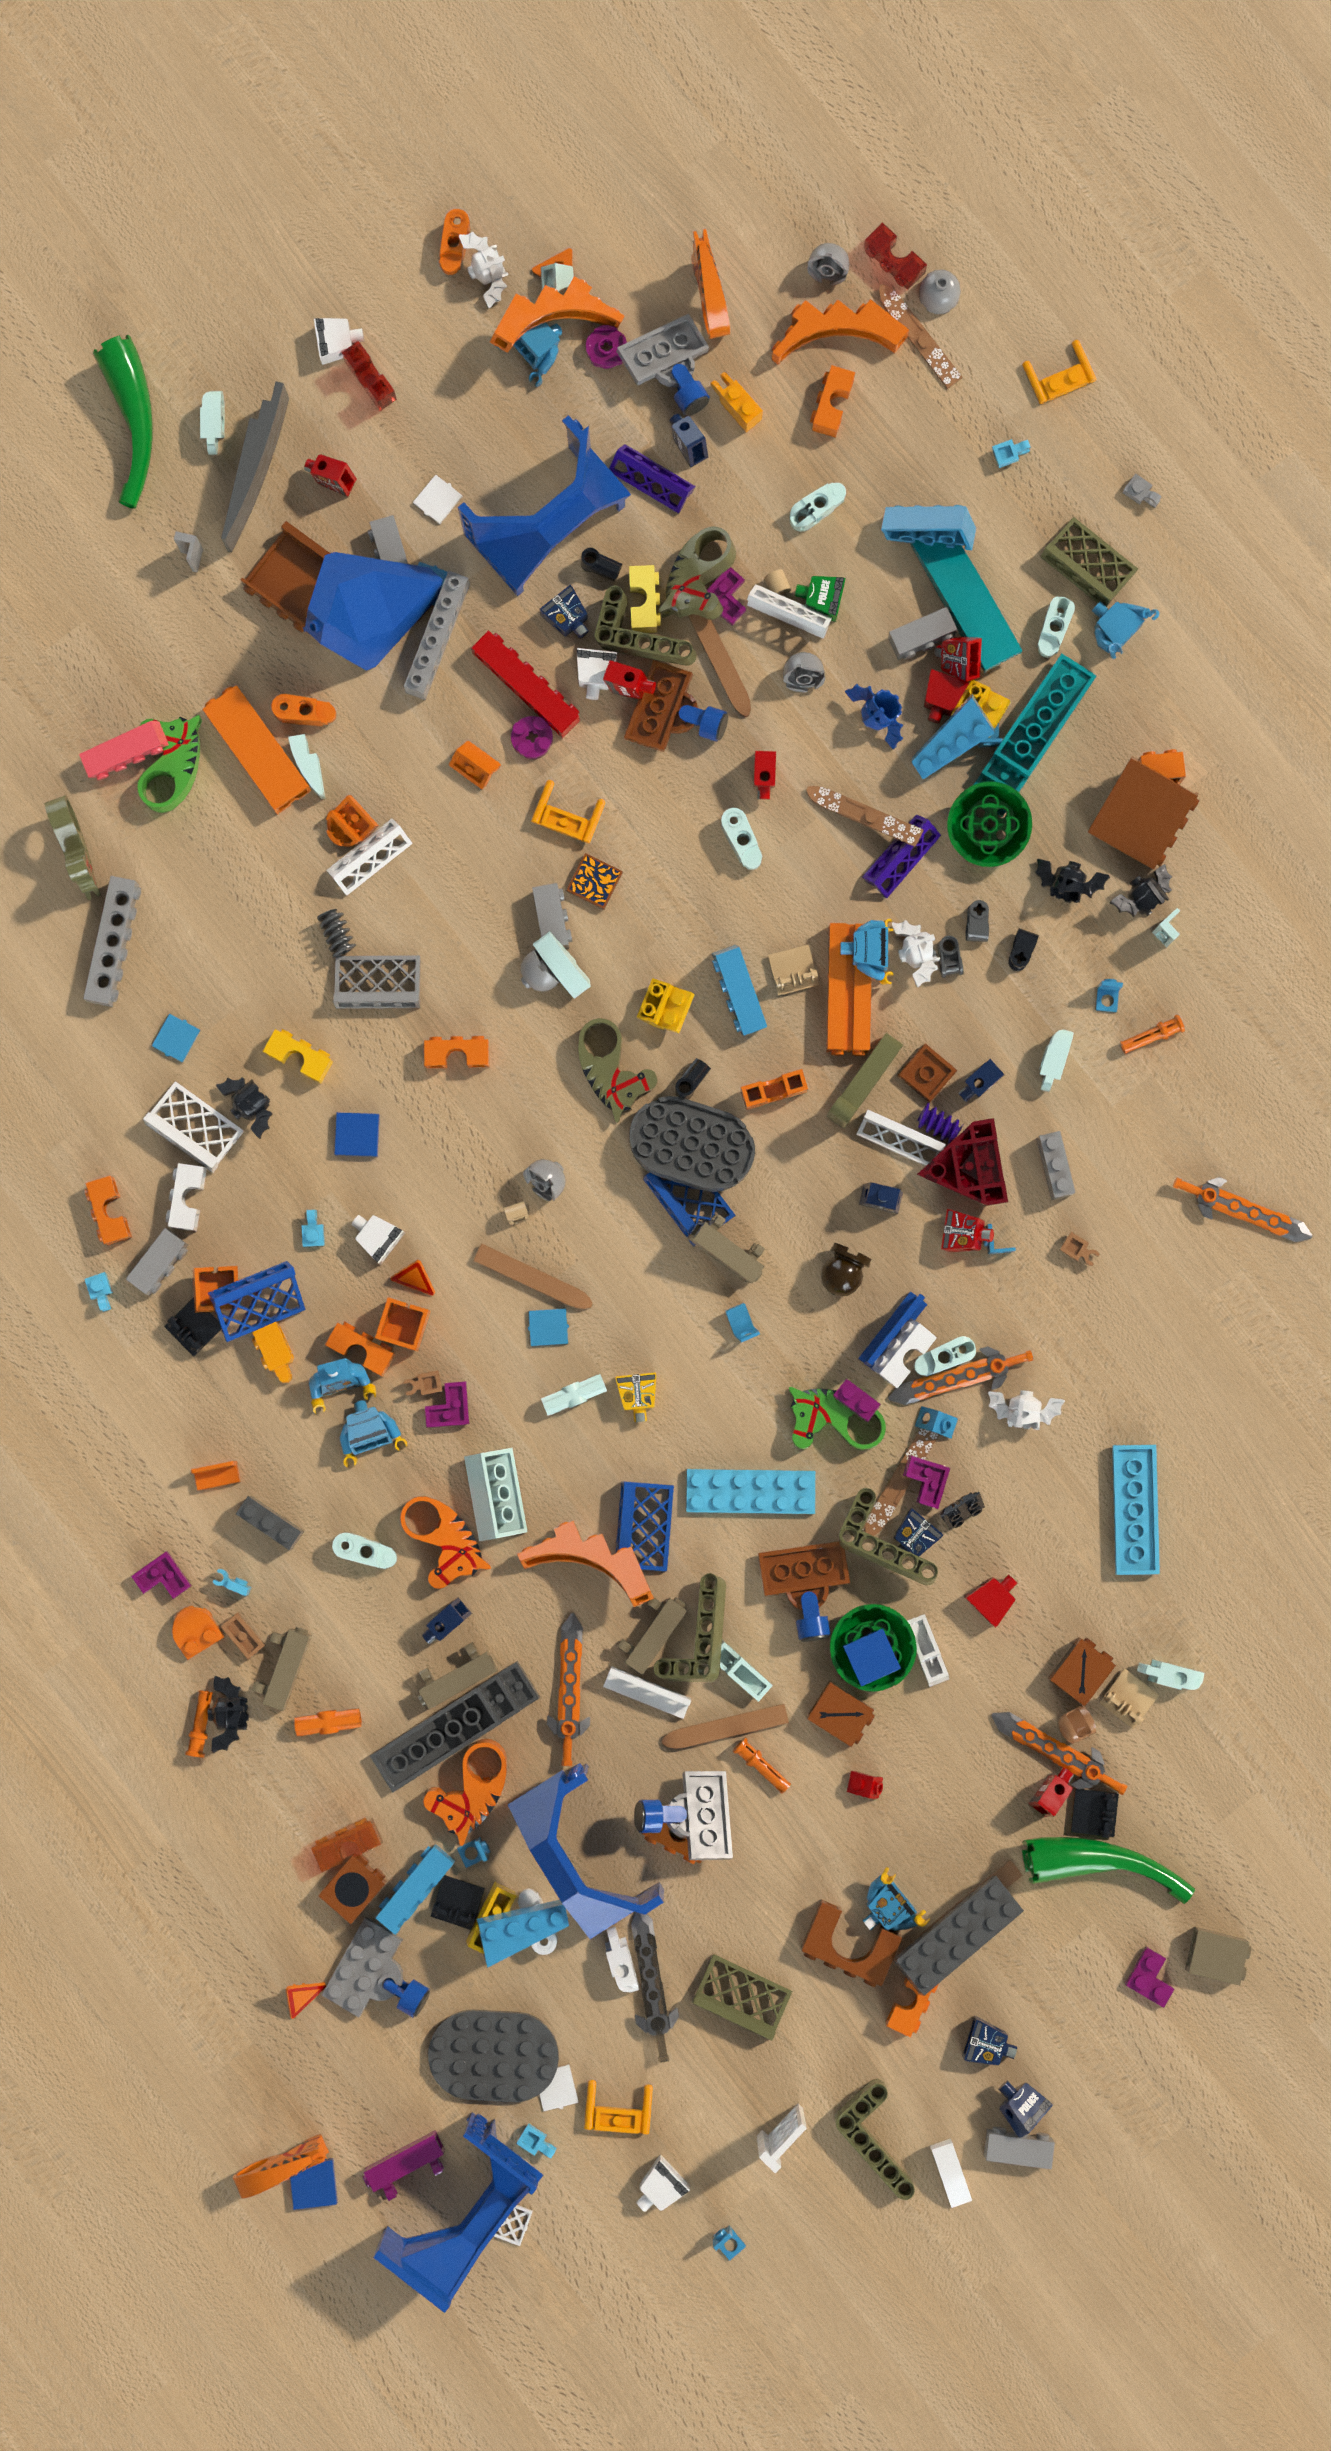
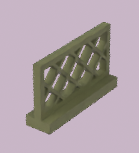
M1075 517L1047 545L1041 555L1042 559L1097 603L1101 601L1106 607L1138 570L1136 566ZM1072 525L1080 530V536H1070L1069 529ZM1092 540L1096 543L1097 549H1086L1085 541ZM1067 541L1068 550L1061 551L1055 545L1058 542ZM1071 541H1081L1082 550H1072ZM1102 553L1110 554L1113 562H1103ZM1083 554L1084 563L1077 564L1073 560V555ZM1087 554H1097L1099 563H1088ZM1125 566L1131 572L1128 575L1119 576L1118 567ZM1099 567L1100 576H1092L1089 568ZM1103 567H1114L1115 576H1104ZM1115 580L1116 589L1112 592L1106 587L1105 581Z
M713 1954L691 2003L773 2041L776 2034L775 2031L793 1991ZM716 1960L724 1964L727 1973L715 1977L712 1968ZM728 1966L734 1968L735 1970L729 1971ZM740 1971L744 1973L747 1982L735 1986L731 1974ZM711 1972L712 1979L707 1980ZM728 1975L732 1988L720 1992L717 1979ZM747 1975H749V1976H751V1977H753V1978H755V1979L749 1981ZM759 1980L764 1983L766 1992L755 1996L750 1983ZM714 1981L718 1993L712 1996L703 1994L702 1991L705 1984ZM767 1984L774 1987V1989L769 1990ZM748 1985L752 1997L740 2001L736 1989ZM733 1990L738 2003L729 2006L724 2003L722 1994ZM776 1990L785 1992L786 1995L783 2002L774 2005L770 1993ZM768 1994L772 2006L760 2011L756 1998ZM719 1996L721 2002L714 1999V1997ZM753 2000L757 2012L748 2015L744 2012L742 2004ZM739 2005L741 2011H739V2010H737V2009H735V2008H733V2007ZM781 2006L777 2013L776 2007ZM773 2009L776 2018L772 2026L764 2022L761 2013ZM759 2014L760 2020L754 2018L753 2016Z

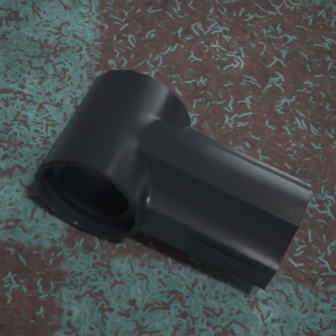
M591 547L586 548L581 555L580 563L583 570L594 572L614 582L616 581L622 568V563L600 554L595 548ZM590 556L596 561L594 563H587L585 558Z
M696 1058L684 1075L676 1082V1096L690 1099L711 1068L705 1062ZM686 1084L691 1090L688 1093H682L679 1087Z

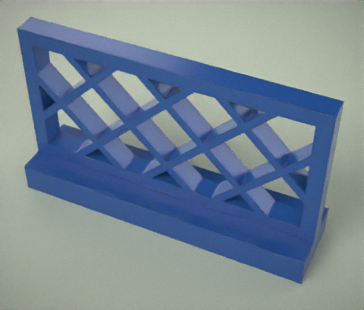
M650 1172L643 1178L644 1182L686 1238L699 1219L711 1220L715 1214V1207L723 1208L729 1215L725 1218L724 1224L736 1216L718 1191L712 1192L714 1195L713 1203L701 1201L703 1190L699 1192L698 1201L687 1199L688 1188H696L672 1180H662L661 1177ZM673 1185L685 1187L684 1198L674 1196L672 1193ZM686 1202L698 1204L696 1215L688 1214L685 1211ZM701 1205L712 1207L711 1218L699 1216ZM689 1240L693 1247L696 1246L693 1242Z
M288 1261L208 1292L226 1342L306 1310L295 1278L294 1267ZM290 1278L291 1286L288 1292L280 1289L282 1281ZM267 1287L273 1289L268 1300L260 1297L262 1290ZM277 1291L286 1295L281 1305L272 1302ZM247 1295L253 1297L248 1308L240 1305L242 1298ZM290 1297L297 1299L299 1306L292 1309L285 1307ZM257 1300L266 1302L261 1313L253 1310ZM227 1303L234 1305L229 1316L221 1313L220 1306ZM270 1305L279 1308L277 1314L273 1317L266 1315ZM237 1308L246 1310L242 1321L233 1318ZM251 1313L259 1316L256 1324L253 1325L246 1323ZM231 1321L240 1324L236 1332L228 1333L227 1328Z
M910 1291L858 1359L871 1369L879 1356L888 1348L890 1342L899 1334L904 1324L910 1318L916 1320L927 1306L923 1301L925 1297L922 1294L916 1296Z
M621 1481L616 1552L621 1548L631 1547L632 1543L634 1546L633 1551L637 1550L644 1558L639 1563L642 1570L667 1571L674 1485ZM636 1487H644L649 1493L641 1502L635 1497ZM649 1488H656L653 1492L649 1490ZM660 1489H668V1498L661 1504L654 1494ZM650 1497L659 1505L651 1513L642 1505ZM641 1507L648 1516L638 1524L633 1518L635 1510ZM662 1509L666 1513V1520L659 1525L652 1516ZM650 1518L657 1528L648 1535L641 1525ZM639 1528L646 1538L636 1545L632 1540V1533ZM658 1530L665 1536L664 1542L659 1546L650 1538ZM649 1540L655 1547V1550L646 1557L639 1547ZM657 1551L663 1557L662 1566H654L649 1560Z

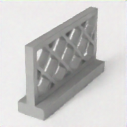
M420 955L336 956L335 994L333 1001L336 1009L420 1008ZM340 962H350L354 967L345 974L340 969ZM365 962H371L375 966L368 974L360 968ZM385 962H392L396 966L389 974L381 968ZM406 962H416L415 969L409 974L402 968ZM356 970L364 976L357 984L349 978ZM377 970L385 976L378 984L370 978ZM398 970L406 975L399 984L391 978ZM389 979L396 987L390 992H385L381 986ZM410 979L415 984V991L406 992L402 986ZM345 980L353 986L348 992H340V985ZM366 980L375 986L369 992H363L359 988Z

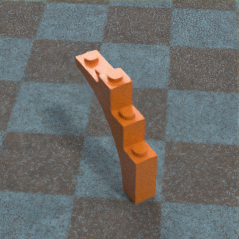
M574 276L564 296L555 288L548 287L547 285L544 286L535 304L530 302L525 296H520L516 293L495 330L490 343L508 353L521 336L530 329L545 322L572 318L588 320L601 325H610L618 329L624 315L616 308L603 303L598 297L590 295L589 292L592 287L586 281Z
M871 299L866 305L863 303L856 313L837 300L834 305L830 304L826 308L824 314L805 300L801 305L798 304L791 313L792 325L785 332V338L782 341L778 340L773 346L772 361L779 365L790 353L802 345L830 336L865 338L881 344L895 353L908 338L909 329Z
M574 1521L564 1522L555 1528L556 1537L547 1538L534 1547H526L517 1554L524 1569L556 1561L575 1562L591 1566L604 1572L616 1581L625 1591L634 1607L654 1599L632 1547L621 1548L612 1555L603 1534L592 1535L583 1542Z

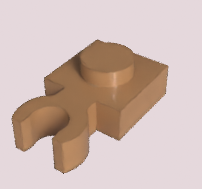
M1073 1232L1069 1233L1059 1251L1075 1261L1082 1257L1088 1266L1094 1265L1088 1258L1090 1254L1096 1257L1100 1255L1096 1250L1086 1249L1089 1242Z
M439 1370L418 1374V1381L412 1379L403 1381L404 1384L411 1383L413 1385V1390L406 1392V1395H414L417 1390H421L422 1396L443 1391Z

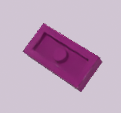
M847 1378L833 1395L834 1398L866 1422L872 1418L881 1406L879 1402Z

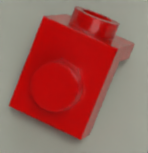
M851 1771L847 1792L870 1799H878L883 1791V1777Z

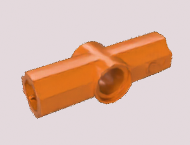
M359 1708L344 1711H322L315 1715L294 1718L297 1736L320 1733V1735L339 1732V1730L362 1727Z

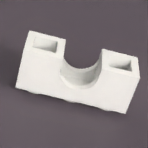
M178 1163L177 1168H174L173 1180L175 1181L174 1189H171L169 1201L172 1202L171 1210H168L166 1214L168 1227L197 1232L200 1210L189 1208L185 1203V1196L192 1189L204 1190L206 1168Z
M910 1318L901 1328L896 1338L890 1342L885 1352L879 1356L871 1369L889 1384L898 1388L911 1372L903 1363L905 1353L915 1349L925 1354L937 1337L919 1322Z

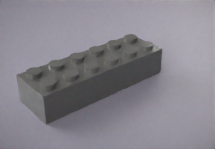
M991 1876L896 1956L893 1961L917 1992L925 1996L1024 1912V1910L997 1876Z

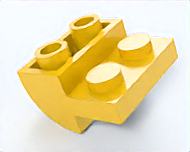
M971 680L951 716L973 694L995 729L1008 708L1010 699L991 691L990 687Z
M652 978L637 1018L659 1029H666L679 1034L694 994Z

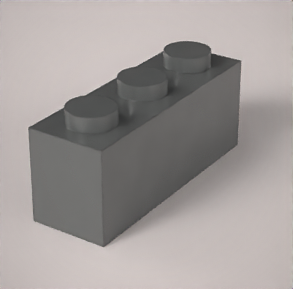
M247 1496L236 1515L288 1550L294 1548L304 1533L298 1526L253 1496Z

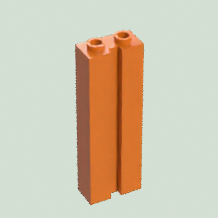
M237 685L226 688L219 698H213L205 704L202 710L277 815L291 806L292 802L301 799L311 792L307 782Z
M830 923L826 1052H831V1055L842 1056L844 1052H852L853 1056H865V1053L870 1051L871 977L865 975L853 965V955H840V942H853V933L857 931L858 927L863 925L859 923Z

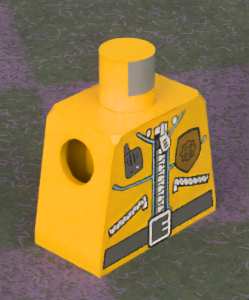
M656 1372L616 1377L624 1410H633L634 1422L647 1421L646 1408H654Z

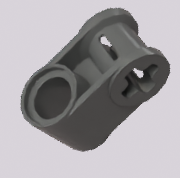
M982 900L974 901L968 908L966 941L988 942L989 907ZM977 906H979V910H983L979 916L976 911H973Z
M945 936L938 944L941 977L946 978V975L952 974L963 975L964 970L958 940L953 936ZM943 942H951L954 946L953 950L946 951L943 948Z

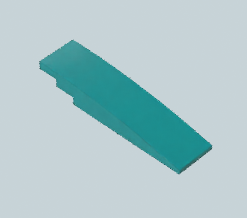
M919 540L910 543L944 607L948 608L960 636L982 638L981 667L984 672L1022 653V649L1004 616L961 545H955V548H947L946 544L937 542L933 546L925 545Z
M1061 653L974 785L981 782H1000L1020 792L1097 676ZM1004 809L997 811V814L1001 817L1006 813Z

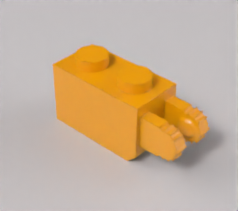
M723 372L720 376L727 387L723 389L715 380L710 383L711 387L720 396V402L747 433L762 420L763 410L737 380L733 381L727 373Z
M279 1322L271 1323L252 1332L254 1335L252 1342L256 1350L260 1349L263 1355L260 1359L264 1368L269 1369L271 1372L275 1371L282 1383H289L293 1376L288 1365L293 1362L294 1356Z

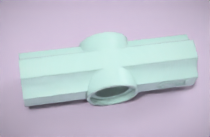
M599 1374L580 1383L578 1381L563 1387L561 1391L546 1396L541 1400L549 1416L565 1408L580 1405L586 1402L587 1399L606 1392L607 1389Z

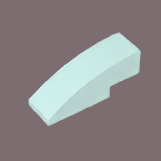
M306 735L288 737L291 751L303 777L321 799H326L319 757L317 753L310 754Z
M550 931L533 943V946L544 962L574 999L591 987L590 979L578 967L576 960Z
M722 1640L720 1668L759 1702L773 1685Z

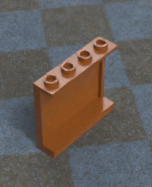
M285 521L281 526L283 532L246 579L241 578L240 580L246 593L250 596L254 594L260 598L259 601L265 607H273L277 610L276 614L285 621L289 619L293 622V627L303 633L308 607L324 556L330 554V552Z
M1131 756L1090 826L1088 833L1154 870L1156 865L1161 866L1166 858L1164 852L1167 847L1172 848L1178 837L1174 836L1177 830H1183L1188 821L1186 815L1189 810L1194 811L1200 801L1197 799L1199 793L1188 790L1139 762V759Z

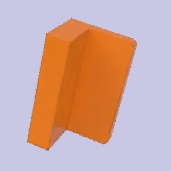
M466 741L455 751L449 766L480 789H484L492 774L500 768L501 764L470 741Z
M237 1461L191 1469V1473L195 1476L197 1490L241 1482Z

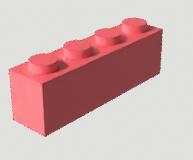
M149 721L84 751L79 756L88 778L102 780L107 778L111 771L119 772L126 769L127 764L131 762L136 764L144 761V756L148 754L156 755L163 752V748L169 744L160 722Z

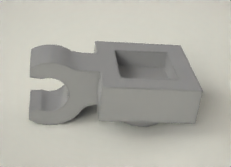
M1137 474L1133 476L1123 490V494L1139 505L1144 500L1156 508L1161 499L1158 493L1150 491L1153 485Z

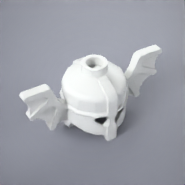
M474 232L467 235L460 234L459 239L464 249H476L479 251L472 255L471 266L467 267V270L472 280L476 278L484 285L491 283L490 289L483 295L487 307L491 308L495 302L501 301V292L507 287L502 281V278L508 275V272L505 271L502 265L505 259L503 256L500 257L498 255L497 245L488 246L487 237H478Z
M907 920L902 923L893 922L892 928L895 935L906 936L902 949L898 950L901 962L908 963L912 968L920 967V969L913 973L916 987H920L924 982H930L931 974L938 969L934 962L940 960V957L938 958L935 950H933L932 941L935 940L934 934L930 935L927 932H920L921 925H911Z
M1021 1390L1020 1395L1011 1398L1010 1404L1007 1406L1003 1393L988 1392L990 1396L989 1407L996 1411L997 1419L1007 1418L1008 1427L1014 1425V1427L1030 1429L1032 1427V1429L1039 1430L1040 1422L1050 1425L1053 1417L1061 1415V1406L1065 1402L1063 1399L1050 1398L1047 1406L1041 1410L1042 1403L1033 1397V1392Z

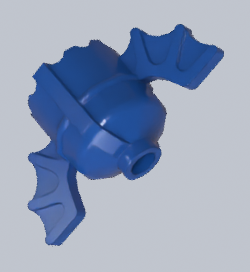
M858 684L854 685L851 689L845 690V693L853 702L859 700L866 701L861 709L864 725L878 731L887 727L888 733L885 741L892 749H895L897 743L903 740L900 734L903 724L896 721V718L902 713V706L898 701L899 697L896 694H891L889 690L883 689L874 694L871 686L863 688Z

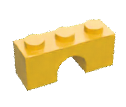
M275 1029L263 1052L283 1064L291 1054H302L304 1064L300 1072L321 1084L333 1063L329 1058L330 1054L321 1049L318 1052L311 1049L312 1045L303 1039H300L299 1042L292 1038L293 1034L284 1029L281 1032Z

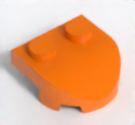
M347 795L326 817L327 835L338 846L350 847L359 845L379 826L352 795Z
M188 1606L181 1609L174 1617L172 1625L173 1639L187 1660L224 1638V1633L213 1619L211 1612L206 1608Z

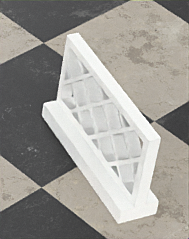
M176 1081L154 1109L144 1117V1122L148 1127L212 1173L218 1168L220 1161L244 1132L240 1127ZM176 1089L184 1094V1101L172 1102L171 1095ZM188 1104H199L201 1106V1113L189 1115ZM185 1105L186 1115L174 1117L173 1106ZM170 1107L171 1117L161 1118L157 1113L161 1108ZM214 1115L218 1118L217 1126L206 1127L205 1116ZM202 1117L203 1128L191 1129L190 1118ZM187 1119L188 1130L179 1131L175 1128L176 1120ZM232 1128L236 1131V1134L232 1138L223 1139L222 1129ZM219 1129L221 1140L208 1141L207 1131ZM204 1131L206 1142L196 1143L192 1140V1133ZM221 1144V1153L215 1157L209 1152V1145Z
M799 2104L788 2113L769 2135L763 2130L757 2135L759 2158L774 2173L781 2168L780 2156L807 2129L804 2111Z

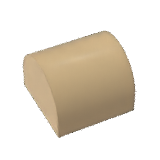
M782 569L773 571L764 577L768 590L779 595L791 591V587Z
M524 1201L504 1208L510 1225L530 1218Z

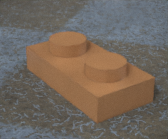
M239 1612L221 1626L248 1660L266 1646Z

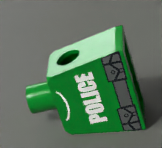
M812 576L810 586L797 584L795 597L806 599L805 606L832 617L831 621L836 622L846 578Z

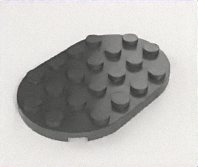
M667 1096L645 1104L636 1113L631 1123L629 1143L637 1162L648 1172L656 1176L696 1189L717 1192L736 1186L748 1175L755 1157L753 1137H751L747 1130V1126L739 1118L728 1112L685 1098Z
M471 2009L452 2014L437 2027L430 2041L428 2061L431 2073L439 2086L457 2098L522 2102L538 2096L550 2085L557 2071L559 2050L553 2033L543 2021L531 2014Z

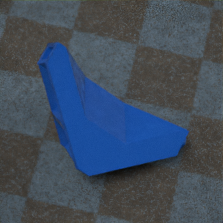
M338 552L327 554L324 556L310 600L306 624L303 630L304 632L307 631L321 645L362 669L369 670L381 662L438 599L443 579L429 567Z

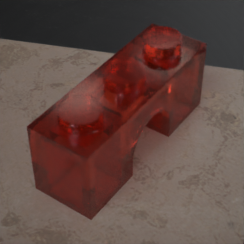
M882 222L865 239V252L870 258H875L885 272L891 273L899 286H904L909 290L926 273L927 264L914 251H911L902 258L894 256L891 253V249L896 245L897 235Z
M359 341L342 352L344 362L379 411L397 400L395 390L383 374L380 375L371 357Z

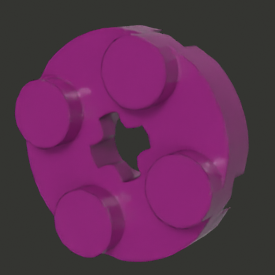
M603 325L594 329V332L586 340V353L592 365L604 369L621 365L623 362L616 351L617 347L627 343L626 337L614 326ZM606 342L609 346H612V349H609V351L601 349Z
M527 716L513 725L511 742L518 754L527 759H538L543 757L553 743V734L551 727L543 718ZM529 733L538 735V737L535 738V742L531 743L530 740H526V737L529 736Z

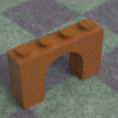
M821 1899L801 1945V1951L804 1952V1956L814 1961L816 1958L823 1960V1964L832 1969L839 1967L849 1977L856 1978L857 1975L864 1979V1983L872 1987H876V1984L882 1987L902 1940L901 1934L890 1929L886 1930L883 1926H880L868 1953L855 1959L845 1958L838 1954L832 1945V1935L842 1909Z

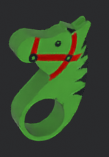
M199 715L190 720L179 717V719L171 722L159 721L169 745L163 748V755L141 775L138 781L140 798L147 807L155 812L165 813L175 809L186 798L194 784L200 758L198 730L202 719ZM146 719V720H144V721L141 722L140 726L143 725V724H145V723H147V722H149V721H158V720H155V719ZM158 776L175 778V792L168 801L153 803L147 799L146 789L152 779Z
M789 1387V1391L794 1398L790 1408L793 1409L796 1417L792 1440L797 1448L802 1450L808 1449L813 1443V1435L819 1433L827 1424L831 1425L850 1446L858 1450L873 1449L882 1441L886 1431V1424L878 1410L874 1416L878 1419L881 1426L880 1436L873 1443L859 1444L850 1438L847 1431L849 1416L851 1417L854 1412L833 1397L837 1390L809 1389L800 1391Z

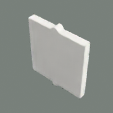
M435 475L413 501V504L421 509L425 516H430L438 524H441L463 496L451 487V483L447 484Z
M569 2064L557 2067L552 2082L540 2094L543 2111L555 2108L563 2109V2106L579 2102Z

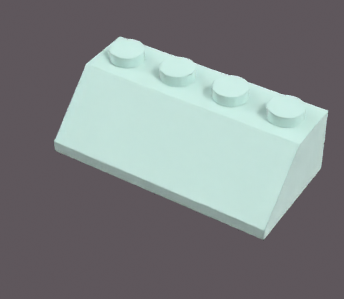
M513 1448L464 1456L479 1541L528 1532Z

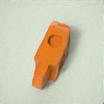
M461 209L450 210L444 220L439 265L447 275H454L461 269L466 249L463 248L459 235H467L471 231L468 214ZM459 218L461 223L458 225L454 224V219ZM453 242L458 243L456 247L449 246Z
M280 694L273 699L271 704L275 717L280 722L287 724L323 726L332 723L337 716L336 710L330 702L318 701L315 698ZM280 705L288 706V708L283 711L280 709ZM309 707L311 712L308 715H302L301 711L303 708Z

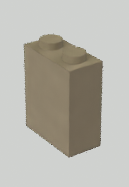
M1194 1927L1185 1970L1191 1974L1240 1986L1241 1980L1244 1981L1247 1969L1244 1966L1246 1959H1249L1251 1955L1250 1942L1243 1938Z

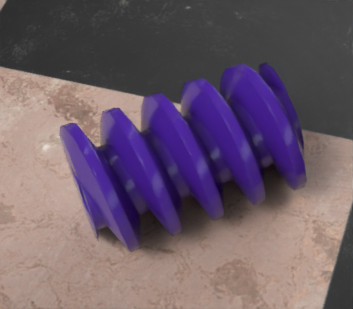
M927 1102L917 1119L919 1121L918 1128L921 1129L926 1125V1133L933 1129L934 1137L941 1133L940 1140L943 1141L948 1137V1144L951 1143L958 1136L963 1125L959 1127V1119L951 1123V1115L944 1119V1111L937 1115V1107L929 1110L930 1103Z

